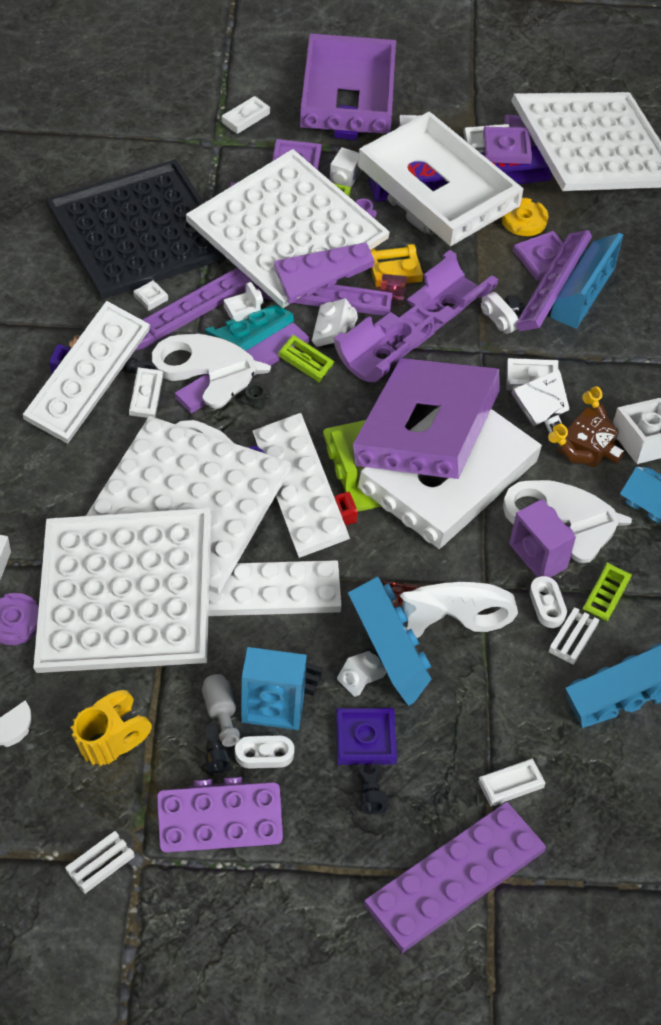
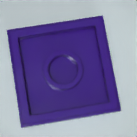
M336 708L338 765H360L361 763L363 765H374V762L378 765L397 764L394 708Z

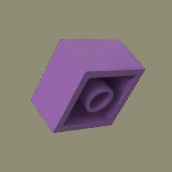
M541 499L516 512L509 545L537 577L546 576L551 578L568 568L576 536L573 530L558 517L555 509L549 507Z

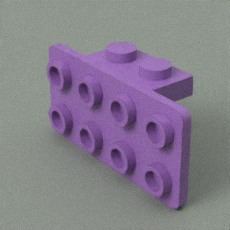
M242 777L224 778V783L212 784V779L193 780L194 785H190L188 788L161 790L158 793L160 848L163 852L279 844L283 840L280 787L275 782L249 784L248 782H242Z

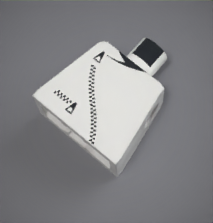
M559 370L511 391L514 399L530 423L535 426L545 422L549 433L553 432L554 426L562 424L559 415L569 410Z

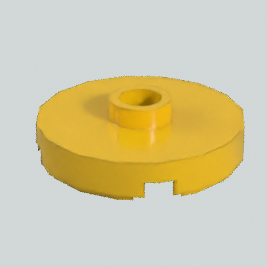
M522 198L519 207L501 217L502 224L513 234L534 236L546 228L548 221L547 209L539 202L536 204L531 202L532 199Z

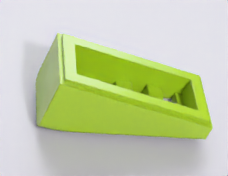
M607 563L582 610L608 622L632 574ZM606 578H609L619 583L620 586L617 587L605 580ZM604 586V587H606V588H608V589H610V590L616 592V594L613 595V594H611V593H609V592H607V591L601 589V587ZM597 594L612 600L611 603L596 597ZM595 602L607 608L606 613L591 606L592 603Z

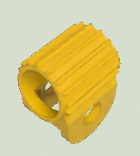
M119 690L108 694L97 701L92 707L85 708L82 712H79L76 719H73L74 726H71L72 736L85 761L89 760L92 765H109L114 760H117L120 754L127 753L139 745L151 731L152 725L148 718L138 715L126 722L122 721L121 718L132 710L133 697L128 691ZM105 733L99 739L89 741L94 735Z

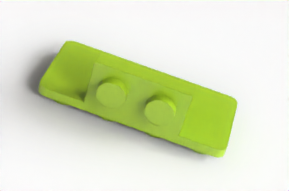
M366 420L326 428L323 431L329 458L333 460L336 476L338 480H341L345 492L350 491L358 512L381 507L378 502L366 496L358 488L360 474L365 467L355 466L353 443Z

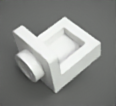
M252 282L246 283V293L224 299V308L231 320L234 319L236 322L248 319L250 313L261 310L263 297L260 290H256Z
M370 651L349 657L337 680L356 697L361 694L366 684L384 678L387 671L380 662V659Z

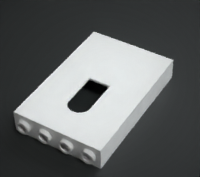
M430 111L359 149L358 167L449 246L456 244L511 212L521 204L523 188ZM414 161L424 162L449 183L433 192L409 172L407 167Z
M438 406L410 431L422 432L429 429L441 406ZM491 409L459 479L448 478L440 486L428 487L419 481L418 474L365 467L361 471L358 488L366 496L378 502L386 511L391 512L402 520L407 527H411L419 533L427 542L440 549L537 462L542 445Z

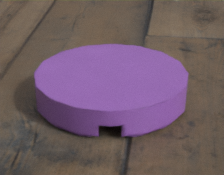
M23 593L5 594V597L0 598V643L4 645L25 643L36 636L39 606L32 597Z

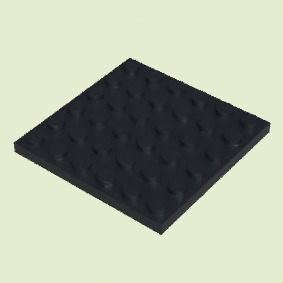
M176 159L46 199L49 211L101 300L142 287L153 280L157 282L227 259L226 256L186 221V214L204 204Z

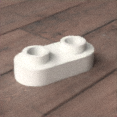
M491 292L482 297L481 309L483 313L493 320L500 331L509 334L517 330L515 324L518 318L515 312L496 292Z
M540 576L535 578L530 587V597L538 620L548 628L560 627L565 621L567 609L558 584L550 577Z
M247 736L240 739L235 746V759L244 768H281L289 765L294 758V744L285 736ZM282 752L284 755L277 757L275 753ZM253 753L254 756L246 757L245 754Z

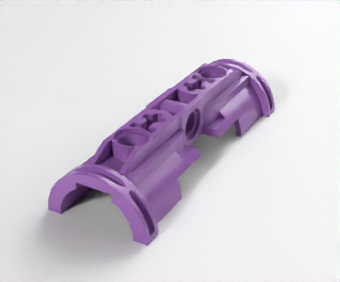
M449 250L443 255V260L424 274L426 285L407 299L409 305L413 306L401 317L390 312L374 325L370 316L348 333L344 334L341 332L334 337L336 351L342 362L354 375L367 382H376L386 375L390 367L399 361L400 358L430 338L435 331L460 313L476 298L484 297L495 289L498 279L491 275L479 286L464 277L465 274L459 267L456 253ZM452 303L454 304V306L449 307L447 305L446 307H444L443 304ZM379 354L389 355L385 359H380L377 357V355Z

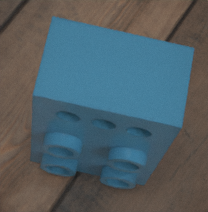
M247 647L242 673L241 723L299 730L304 702L307 655Z

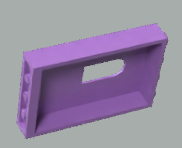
M310 34L301 103L300 127L390 133L396 40ZM338 89L360 90L357 110L336 108Z
M400 358L353 443L355 466L459 479L500 391L499 369ZM417 403L441 406L429 429L422 432H412L405 428Z

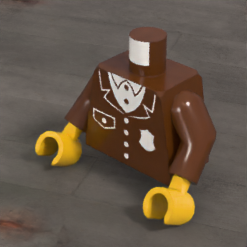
M597 386L590 388V391L585 392L582 397L583 401L586 404H591L592 407H587L568 429L563 424H558L553 427V432L549 433L548 436L550 442L559 443L557 452L564 455L570 463L583 464L592 468L597 467L604 458L618 464L625 452L615 446L619 432L614 427L603 404L598 402L602 398V391Z

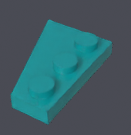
M276 304L250 313L248 319L238 322L234 319L226 321V326L215 330L213 326L206 328L205 334L227 340L247 351L294 322L293 313Z

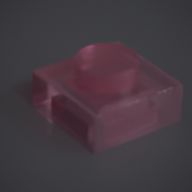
M382 274L381 291L391 292L392 299L404 300L407 276Z

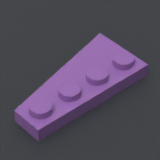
M367 242L276 260L274 261V269L287 297V301L291 304L297 301L298 297L304 294L309 296L315 293L316 289L324 285L329 287L336 284V281L342 277L349 278L374 267L375 260Z

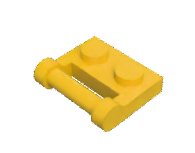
M407 244L406 247L377 251L374 248L370 250L375 260L374 267H371L370 270L376 287L422 282L423 273L416 254L415 244ZM400 257H407V258H408V259L394 260V261H385V262H378V261H377V260L391 259V258H400Z

